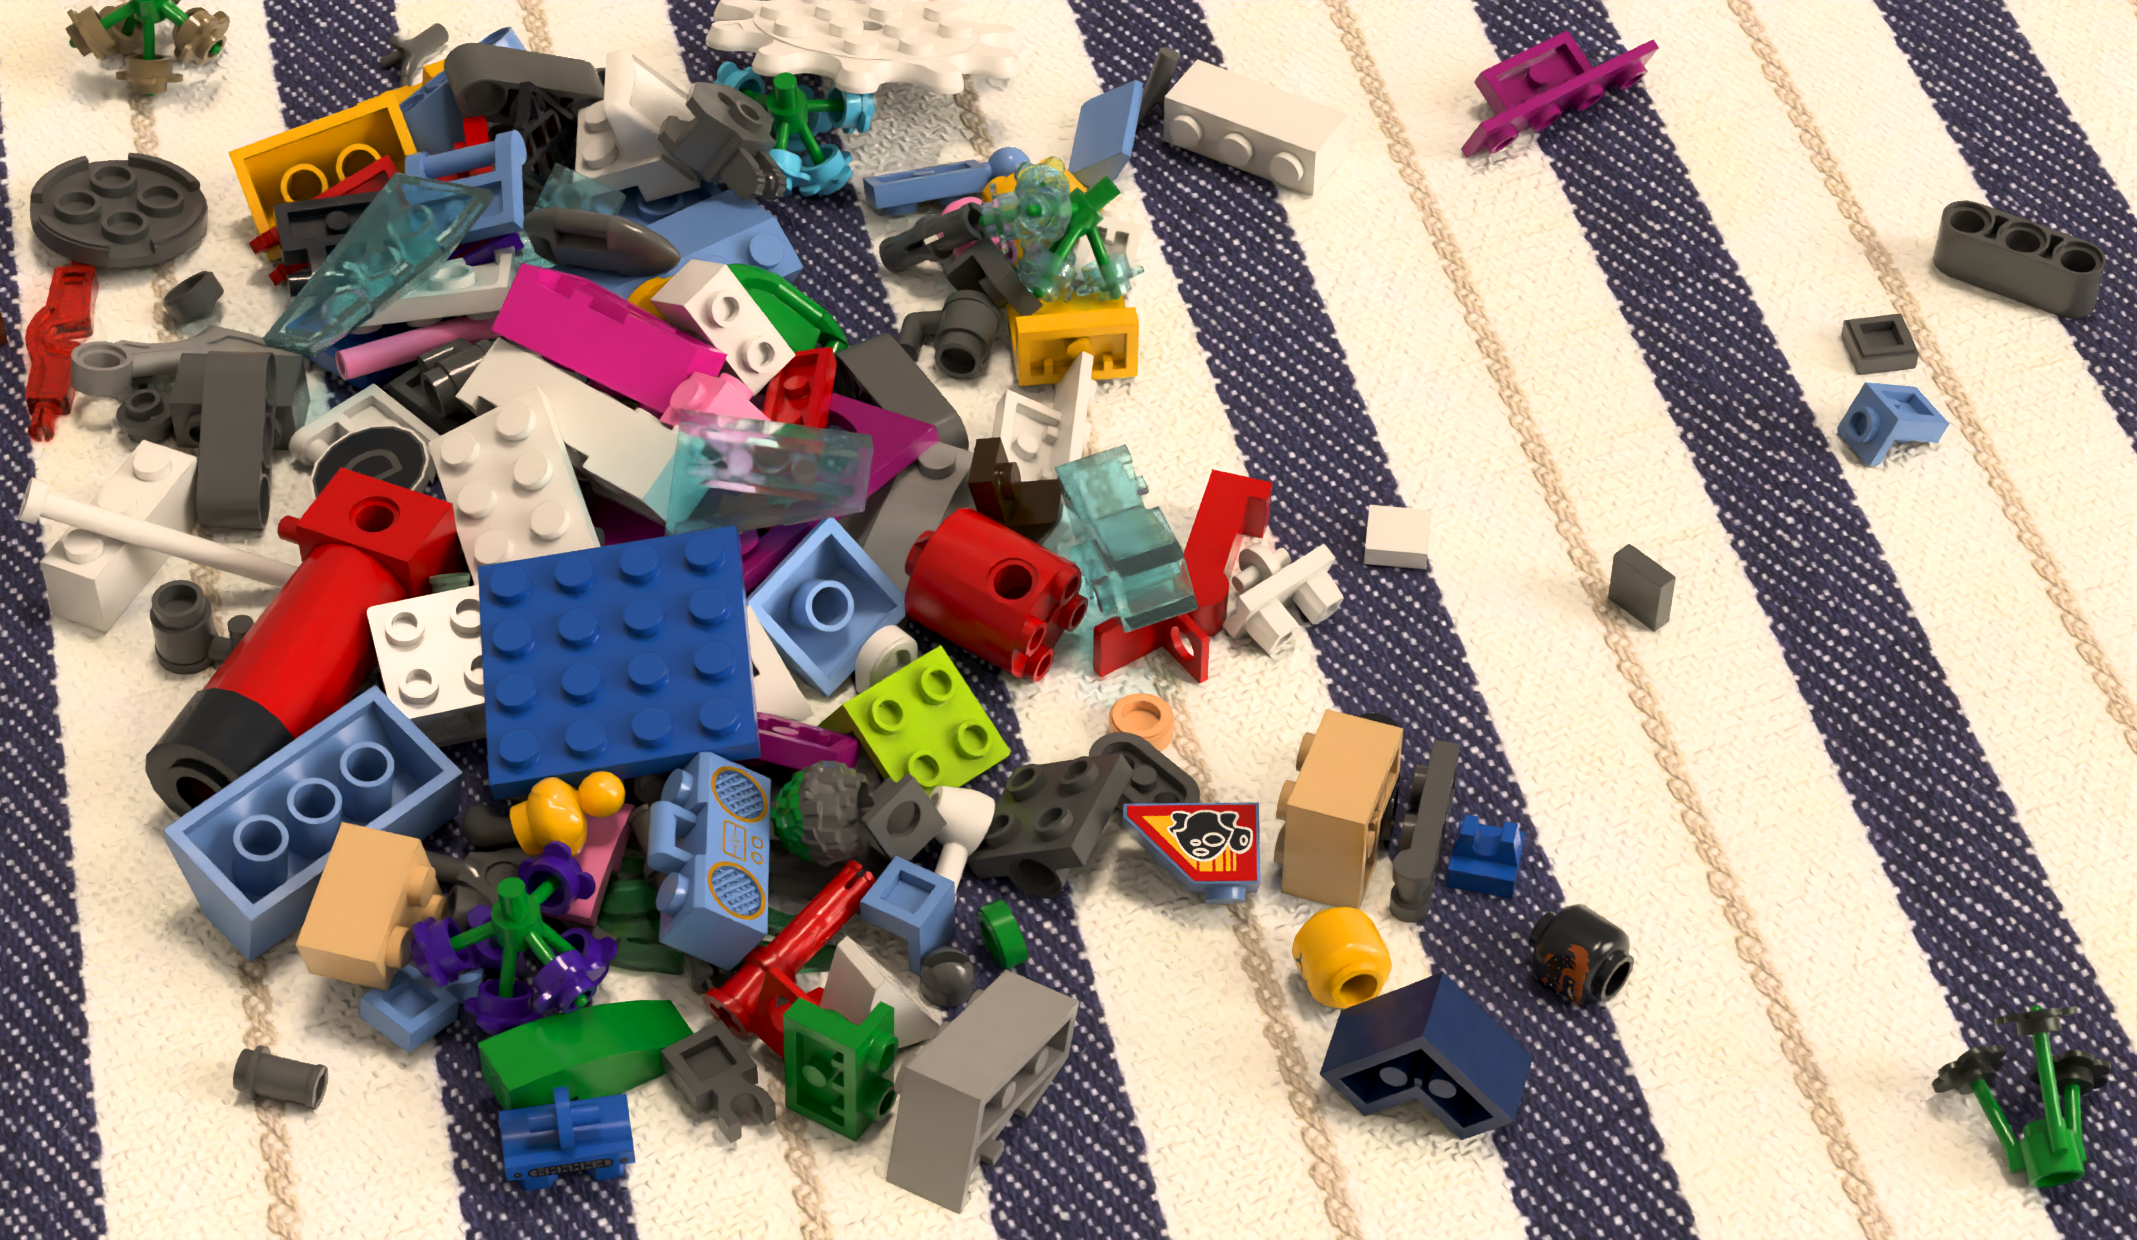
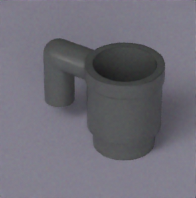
M974 290L956 291L946 298L942 310L909 313L903 320L897 342L915 360L923 336L936 334L934 339V360L938 368L945 374L955 378H969L976 375L980 371L981 366L988 360L995 334L1000 326L1002 313L993 300L984 293Z
M457 338L417 356L419 368L423 373L420 376L423 392L430 407L439 418L443 419L454 413L463 415L471 411L455 396L493 345L488 339L471 344L466 339Z
M174 580L165 583L152 596L150 621L155 639L156 656L159 664L171 673L180 675L195 674L209 668L215 662L223 663L254 624L250 616L236 615L228 621L230 638L219 636L215 628L209 600L204 596L199 585L188 580Z

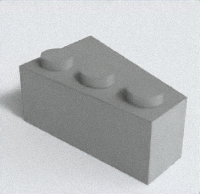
M1005 970L985 990H976L968 1001L965 1010L952 1022H943L937 1029L932 1041L918 1055L910 1054L898 1071L894 1090L897 1094H900L886 1181L960 1215L971 1199V1192L968 1190L973 1171L980 1161L991 1166L995 1165L1004 1151V1144L996 1140L1013 1114L1025 1119L1028 1117L1068 1059L1079 1001L1009 970Z

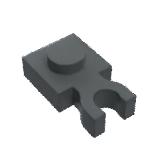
M722 1020L661 1050L664 1070L697 1114L713 1106L717 1109L720 1130L729 1143L742 1138L741 1120L736 1115L739 1112L752 1111L756 1113L764 1126L776 1120L775 1102L766 1090L756 1085L758 1084L757 1065Z

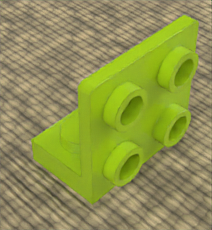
M941 645L845 702L817 725L820 728L857 737L884 780L891 778L897 783L905 774L909 773L916 778L928 797L938 786L960 788L1010 755L1009 747Z

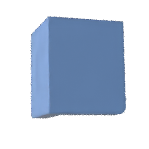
M898 856L893 858L860 901L861 919L908 940L909 971L920 976V969L924 958L932 950L946 946L956 933L955 882Z

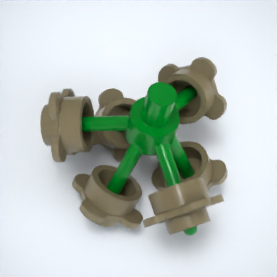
M130 0L128 3L120 4L116 7L106 6L100 10L99 14L92 5L79 13L70 9L67 11V14L73 23L65 29L71 38L69 40L70 46L77 48L84 57L93 53L97 59L103 61L107 58L105 54L109 56H115L118 53L133 54L126 57V71L116 72V79L132 82L134 92L153 96L155 93L166 92L167 82L177 83L183 81V74L172 73L171 56L155 54V24L165 19L170 20L174 24L172 37L176 46L174 50L176 58L184 64L192 60L198 66L203 62L208 63L212 61L222 51L227 40L224 34L229 28L230 18L223 11H218L211 15L202 7H194L183 12L177 6L181 0Z

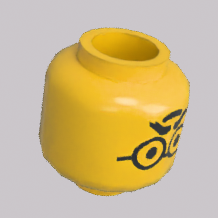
M1351 907L1321 910L1306 921L1294 937L1292 955L1295 965L1310 995L1321 1005L1346 1009L1377 997L1389 979L1392 969L1389 950L1373 920L1362 910Z

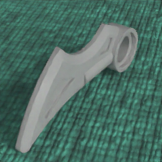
M209 325L198 335L177 342L142 343L119 340L114 343L107 341L83 343L75 347L71 352L70 380L71 386L80 393L94 397H112L128 391L132 386V378L177 373L182 353L207 354L209 351L273 352L274 355L303 356L305 371L311 369L312 361L299 352L275 341L238 330Z

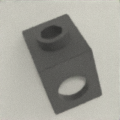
M909 773L905 774L897 783L891 778H887L872 793L875 805L858 809L862 833L860 837L862 839H873L869 848L888 863L895 856L910 861L947 824L916 778Z

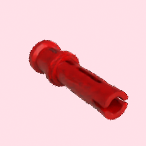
M849 860L843 866V869L766 947L758 945L756 948H753L743 958L744 965L720 989L711 988L702 997L704 1005L717 1022L722 1020L734 1036L747 1040L753 1033L750 1028L766 971L776 966L796 984L797 979L795 975L861 908L860 901L876 882L875 877L867 871L859 878L857 874L862 870L863 866L854 860Z

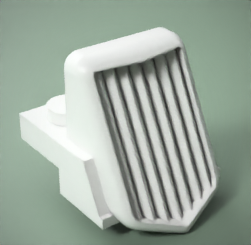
M616 50L606 53L604 100L598 101L589 107L578 109L574 184L583 200L637 185L646 202L700 188L701 179L692 172L688 165L672 157L657 139L661 124L668 116H677L679 120L690 121L695 118L685 105L688 94L629 51Z

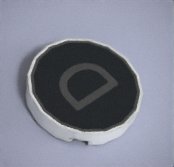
M378 424L351 431L329 445L315 462L309 482L312 498L315 500L342 467L424 494L423 491L428 486L429 481L433 485L436 472L432 455L426 443L414 430L396 424Z

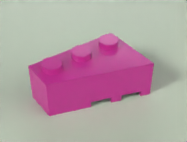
M521 263L491 330L541 354L545 361L570 372L576 371L590 378L588 383L600 391L617 398H623V395L638 401V408L649 412L657 419H660L669 407L670 399L675 389L682 382L689 379L694 371L718 377L728 355L585 277Z

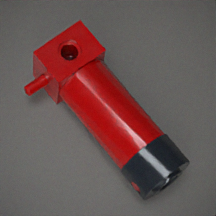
M341 467L300 519L287 515L280 520L277 528L279 538L299 545L302 563L203 689L194 694L146 754L145 772L152 788L173 812L180 817L184 816L351 701L378 665L367 619L368 608L431 595L430 576L463 573L453 503Z

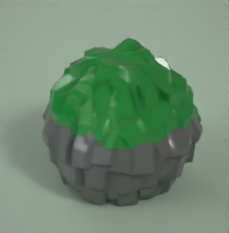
M821 760L813 765L804 767L802 771L792 775V780L781 788L780 793L775 797V806L770 809V820L773 822L774 835L780 838L785 849L791 854H797L801 861L818 863L826 869L845 864L849 860H856L860 854L868 852L873 839H862L860 837L862 833L858 809L873 807L875 801L873 795L869 793L865 774L856 773L855 769L848 768L845 763Z

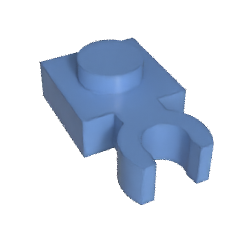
M408 964L393 975L388 991L373 988L360 997L359 1017L403 1050L410 1053L457 1020L459 1003H464L468 998L477 997L478 986L483 981L484 970L482 968L470 970L466 974L459 975L457 981L453 983L448 981V985L439 988L431 977H424L419 970Z

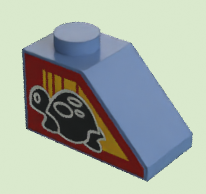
M1259 802L1123 804L1122 828L1189 893H1205V902L1210 904H1237L1246 901L1245 892L1258 891L1261 884Z

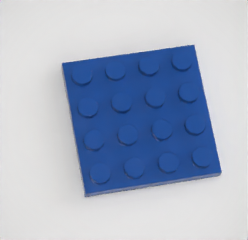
M736 525L478 566L489 786L495 800L528 795L532 787L544 778L556 777L572 787H578L584 778L598 771L610 772L620 780L671 772L676 769H683L699 752H712L732 762L761 757L741 541Z

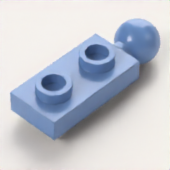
M1003 147L995 151L990 156L988 162L979 163L972 159L863 178L865 198L874 208H883L884 215H902L918 210L917 202L939 199L940 205L948 206L959 199L973 197L974 192L983 191L985 186L994 178L999 176L1008 177L1025 166L1032 164L1029 157L1022 150L1015 147Z

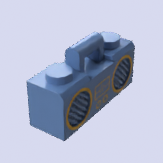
M699 752L683 769H676L670 774L664 784L661 801L653 803L649 809L647 864L650 868L668 875L661 884L656 898V908L660 911L659 942L730 971L767 936L770 778L712 752Z

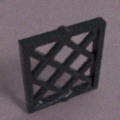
M531 81L520 82L514 130L521 134L530 155L522 165V180L556 206L575 210L577 187L574 184L578 118ZM539 105L542 106L545 110L541 112ZM531 108L534 119L529 122ZM548 118H550L555 134L550 139L544 123ZM560 121H561L563 124H565L566 126H564V127L562 128V127H561V124H560ZM536 128L542 142V146L538 149L532 135ZM570 134L569 145L567 146L565 138ZM557 144L559 146L560 153L563 159V162L559 165L557 164L555 154L553 151V148ZM544 155H546L551 171L546 176L540 160ZM533 166L535 173L529 168ZM566 171L565 182L563 183L561 175ZM552 182L555 183L556 189L550 185Z

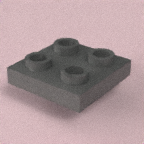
M1122 753L1094 757L1081 756L1074 760L1039 765L1027 764L1016 768L1008 778L1006 787L995 806L994 815L985 837L977 849L968 856L966 863L978 879L1008 876L1018 889L1030 896L1043 899L1058 896L1073 868L1085 866L1134 771Z

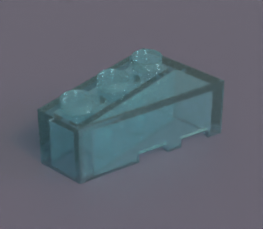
M681 409L664 536L736 525L738 533L743 534V531L780 524L788 526L865 512L874 450L872 435Z
M1126 444L1054 467L1077 544L1067 548L1069 560L1080 568L1082 572L1081 583H1084L1090 600L1096 599L1101 615L1103 617L1112 615L1124 633L1199 609L1182 548L1160 507L1157 506L1148 510L1145 508L1142 495L1149 493L1148 485L1143 475L1136 476L1132 456Z

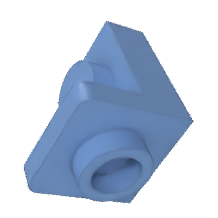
M1865 382L1839 423L1837 431L1866 465L1878 466L1894 441L1900 443H1908L1909 441L1938 443L1950 423L1915 386Z

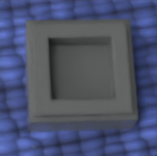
M1901 313L1844 320L1841 336L1858 375L1916 369L1919 352Z
M1627 544L1614 553L1608 598L1655 632L1670 620L1676 577L1636 547Z

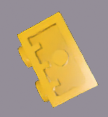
M1107 289L1044 294L1042 298H1039L1043 306L1031 316H1021L1010 303H1007L1005 311L1018 385L1030 386L1059 383L1081 351L1094 356L1091 379L1093 380L1138 376L1139 321L1136 307L1126 308L1121 289V297L1118 300L1111 299Z

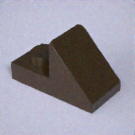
M1001 437L976 439L967 483L977 512L1038 543L1057 521L1063 481L1061 479L1021 482L1019 467L1016 462H1009Z

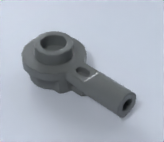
M154 376L132 378V394L117 409L116 419L118 425L136 443H141L142 440L152 443L159 442L167 438L174 431L169 407L171 395L156 390Z

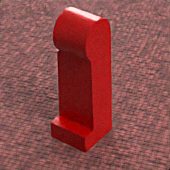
M1214 469L1211 471L1174 583V601L1208 637L1216 635L1223 629L1222 625L1227 617L1229 580L1244 536L1249 535L1262 539L1264 537L1269 522L1273 483Z

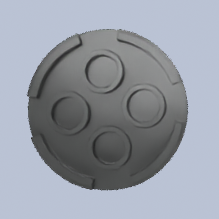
M131 152L128 154V160H105L89 163L86 156H81L57 165L36 182L30 194V222L37 238L50 250L65 258L93 266L128 268L163 262L193 247L206 231L208 206L205 196L200 190L198 179L187 170L170 161L151 155Z

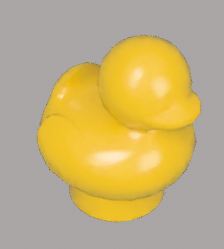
M606 771L593 772L584 778L578 791L559 778H544L532 787L527 801L510 808L511 824L521 848L528 856L534 857L544 853V847L549 842L560 841L569 846L572 857H575L582 851L586 843V815L606 818L618 812L625 800L626 792L624 785L617 776Z

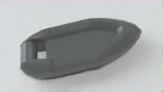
M546 207L527 213L523 221L522 227L531 242L534 252L546 261L568 269L574 266L618 272L620 276L656 277L666 274L677 267L681 260L679 251L666 238L643 225L616 215L574 210L565 207Z

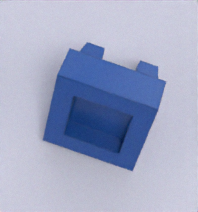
M1465 814L1463 820H1459L1448 866L1446 887L1512 899L1523 852L1525 832L1519 831L1517 823L1505 821L1503 828L1479 824L1478 816Z

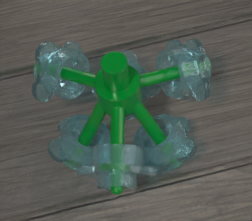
M1050 156L1044 163L1033 164L1029 161H1024L1019 164L1014 173V179L1017 184L1012 192L998 194L996 183L990 184L992 201L981 203L983 215L980 216L978 222L982 227H985L987 238L999 237L1003 254L1009 253L1007 241L1022 239L1020 247L1023 249V257L1017 263L1019 267L1018 275L1025 280L1023 282L1025 289L1033 294L1035 298L1053 303L1055 299L1062 302L1070 301L1072 297L1070 293L1074 290L1072 282L1077 276V272L1073 268L1076 262V255L1072 248L1078 238L1087 235L1096 260L1089 262L1081 268L1086 284L1076 289L1078 296L1096 293L1099 301L1118 300L1121 295L1126 294L1132 289L1129 280L1145 272L1143 265L1130 267L1125 252L1107 255L1096 226L1104 220L1099 211L1121 194L1117 186L1107 175L1103 176L1085 193L1078 187L1070 193V182L1064 174V162L1058 157Z

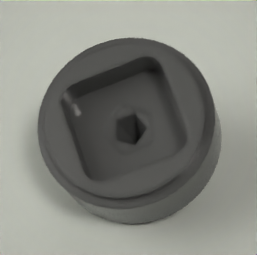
M202 271L175 286L164 297L163 306L175 323L188 319H204L212 313L216 301L223 295L225 290L213 272Z

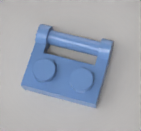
M517 130L499 133L496 135L495 141L435 155L422 151L406 156L407 246L417 254L524 230L522 227L524 221L522 165L526 161L527 153L524 140ZM492 165H495L496 171L434 185L437 178Z

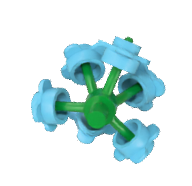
M725 62L719 67L715 84L729 85L758 102L761 106L767 107L766 112L773 119L770 135L772 137L773 133L777 132L776 144L769 154L780 166V171L784 172V176L787 177L786 183L788 185L783 196L790 195L791 189L796 186H800L799 191L802 196H812L816 193L818 195H828L836 192L846 184L853 174L851 167L848 166L853 160L849 151L840 152L835 144L818 146L814 136L818 133L829 132L832 126L842 128L846 134L853 133L855 128H857L859 133H866L869 130L870 121L875 112L873 93L855 94L837 89L834 82L829 87L827 99L814 100V92L810 87L797 85L796 77L791 73L784 72L774 77V90L769 95H766L765 84L761 76L753 72L751 66L741 70L737 68L735 63ZM807 150V153L804 154L801 158L798 155L794 154Z

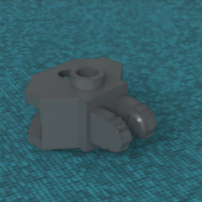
M695 82L688 92L685 103L695 118L690 121L679 120L677 116H668L661 124L657 138L672 157L688 165L692 172L700 179L708 183H725L730 190L735 191L734 195H738L739 199L753 200V198L760 197V200L774 202V200L784 197L783 194L788 185L786 183L787 177L784 176V172L780 171V166L769 154L776 144L770 135L773 119L758 102L729 85Z

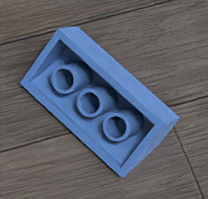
M726 190L645 226L666 238L680 253L681 260L677 267L666 274L656 276L663 279L674 276L691 259L726 265L740 263L757 266L779 274L791 284H793L804 267L776 217L752 200L739 199L738 195H734V190ZM558 265L549 268L585 277L626 300L641 284L656 278L620 276L618 272L574 266L571 269ZM578 373L583 383L589 382L590 378Z
M374 685L164 828L163 838L205 916L249 962H252L303 925L342 822L413 837L422 841L459 814L463 772Z

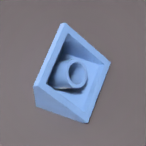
M826 515L746 598V604L751 606L787 669L825 697H829L855 670L856 658L864 643L879 629L889 625L896 626L906 616L905 595L832 515Z

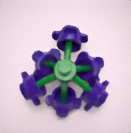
M551 841L544 847V854L537 859H525L518 868L519 878L509 877L503 879L497 886L499 900L493 905L492 909L487 905L473 907L466 916V923L470 930L462 933L459 926L450 917L439 921L430 917L425 919L424 923L419 921L413 924L415 938L411 940L410 947L414 962L421 974L426 978L431 977L439 988L448 985V981L450 983L457 981L459 973L467 969L477 970L485 967L499 970L500 979L482 982L478 986L477 997L468 998L464 1002V1010L473 1013L477 1017L476 1024L488 1034L498 1035L517 1026L542 1019L544 1016L541 1013L548 1009L556 1008L564 1014H569L585 1006L595 995L598 985L608 973L609 962L617 954L618 945L609 936L599 940L594 938L589 931L582 928H572L559 935L542 921L541 912L555 917L564 916L569 911L572 902L578 898L583 900L589 899L596 889L595 880L592 875L582 871L580 864L572 857L571 849L563 842ZM532 949L544 965L532 982L535 989L541 995L534 1004V990L527 984L515 981V978L521 975L526 968L527 962L522 954L523 951Z

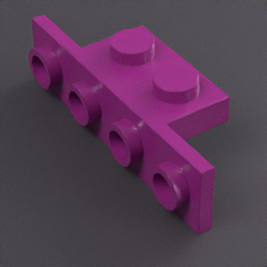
M1567 30L1481 71L1474 83L1496 116L1479 124L1462 146V152L1466 158L1486 148L1490 154L1497 153L1513 143L1518 138L1519 132L1529 127L1535 133L1556 122L1562 116V111L1572 106L1577 111H1582L1604 96L1605 90L1617 85L1619 90L1631 87L1648 73L1645 65L1657 52L1659 46L1652 39L1593 68Z

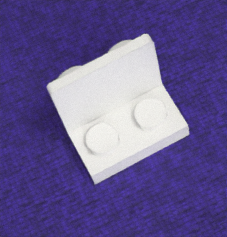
M479 585L368 608L367 619L386 696L438 748L487 738Z

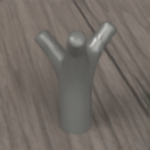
M435 23L411 39L403 40L398 36H392L390 44L397 51L381 57L380 64L386 68L403 62L400 72V88L406 85L410 87L412 76L422 59L448 42V31L440 23Z
M1160 48L1150 75L1143 86L1144 91L1137 127L1156 104L1160 106L1164 113V97L1169 92L1171 80L1181 58L1180 54L1172 49Z

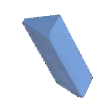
M1137 80L1131 81L1091 98L1081 106L1068 171L1080 183L1092 187L1105 175L1114 183L1131 158L1144 91L1142 82Z

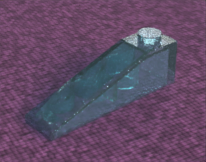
M395 173L263 337L267 347L315 357L438 273L494 199L491 191L484 188Z

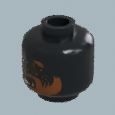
M1581 903L1567 906L1558 914L1553 911L1547 912L1536 923L1529 937V945L1534 948L1531 959L1533 974L1539 980L1580 1006L1589 1005L1598 999L1603 1002L1611 1000L1622 989L1634 966V957L1629 954L1630 939L1628 934Z

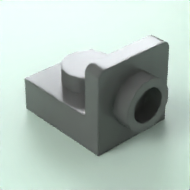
M988 234L983 236L943 270V274L957 291L974 290L984 293L1000 309L1007 303H1010L1021 316H1031L1043 306L1042 302L1033 296V289L1019 269Z

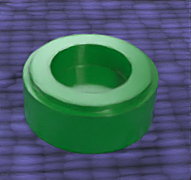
M1000 898L978 908L976 913L978 927L996 965L1000 969L1008 970L1028 961V952L1023 936L1007 904Z

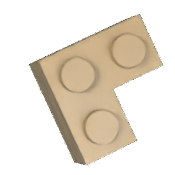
M1326 709L1316 734L1309 732L1304 734L1296 761V771L1300 773L1296 782L1291 780L1284 782L1276 810V818L1285 821L1276 841L1273 858L1274 863L1283 865L1281 893L1334 907H1351L1360 910L1377 866L1381 819L1400 772L1403 728Z
M341 823L296 942V947L310 974L388 991L396 968L403 969L410 955H412L410 943L415 938L413 924L419 921L424 923V920L430 917L439 921L446 918L447 898L443 896L436 879L435 869L431 867L421 840L350 823Z

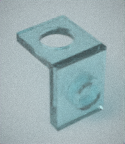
M555 163L533 211L546 207H565L617 216L626 199V195L561 164Z

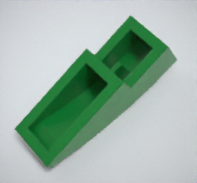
M634 1000L589 1006L577 1009L569 1014L562 1012L529 1022L478 1042L483 1078L505 1111L555 1104L554 1087L568 1086L569 1100L572 1101L619 1095L667 1073L662 1066L661 1050L694 1033L671 1000Z

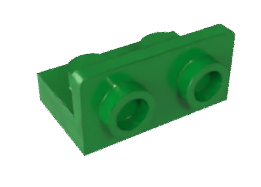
M799 997L783 1015L785 1107L857 1142L874 1120L881 1122L887 1117L897 1099L898 1094L894 1090V1058L898 1050L899 1041L894 1036V1007L880 1001L860 1026L848 1021L847 1018L837 1011L823 1009Z

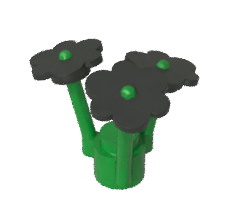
M2033 1005L2029 1012L1994 1018L1995 1025L2016 1023L2018 1036L2032 1035L2037 1066L2030 1069L2029 1078L2031 1082L2041 1087L2045 1119L2026 1124L2023 1127L2025 1138L2018 1142L1988 1087L1995 1080L1996 1072L2004 1065L2002 1058L2006 1055V1051L2003 1045H1996L1991 1048L1983 1045L1966 1051L1956 1061L1942 1066L1937 1072L1939 1076L1931 1084L1935 1093H1943L1955 1088L1961 1095L1975 1094L2005 1150L2010 1173L2026 1172L2028 1185L2034 1188L2060 1186L2085 1176L2083 1164L2087 1163V1158L2082 1141L2080 1096L2088 1094L2093 1089L2107 1085V1074L2111 1072L2109 1061L2094 1059L2093 1054L2088 1051L2069 1050L2061 1053L2059 1056L2052 1055L2048 1033L2061 1031L2059 1017L2077 1014V1006L2043 1009L2039 1005ZM2058 1095L2064 1096L2065 1119L2061 1115Z

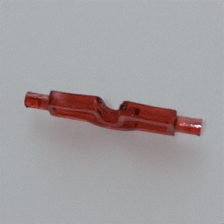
M69 259L67 266H59L54 269L46 305L33 316L25 335L26 347L31 363L25 390L28 411L32 415L28 434L33 440L38 442L42 441L43 435L45 442L52 440L55 435L58 415H68L72 410L76 390L71 386L70 380L71 352L81 343L69 340L87 338L94 333L95 304L99 291L96 270L92 265L76 262Z

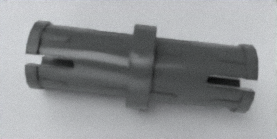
M970 202L942 216L936 214L924 216L915 223L914 228L881 241L879 246L881 261L887 270L898 274L906 271L911 266L927 260L940 262L952 255L955 248L972 240L981 239L988 234L989 226L982 227L978 222L980 216L986 215V212L979 204ZM943 232L944 237L925 244L924 240L926 238Z

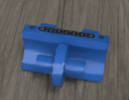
M568 1086L553 1088L555 1104L498 1111L506 1180H518L520 1186L525 1191L549 1188L558 1179L557 1174L586 1170V1175L593 1177L596 1181L619 1178L624 1173L625 1164L636 1163L627 1093L570 1101Z

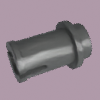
M258 1045L255 1050L245 1048L241 1051L234 1068L233 1087L236 1090L244 1091L245 1099L255 1101L260 1095L306 1105L308 1108L316 1110L320 1106L326 1092L329 1070L326 1065H314L271 1055L269 1047Z

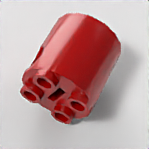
M970 507L957 509L941 523L935 532L926 530L922 533L910 549L905 563V573L910 576L904 599L905 615L911 621L1016 678L1026 677L1035 683L1039 682L1048 672L1054 658V647L1064 630L1073 632L1079 626L1089 604L1088 598L1079 594L1082 572L1075 563Z

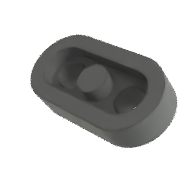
M1115 732L1102 736L1091 746L1089 757L1122 753L1134 771L1116 805L1121 811L1123 810V804L1200 803V790L1196 781L1142 737L1128 732Z

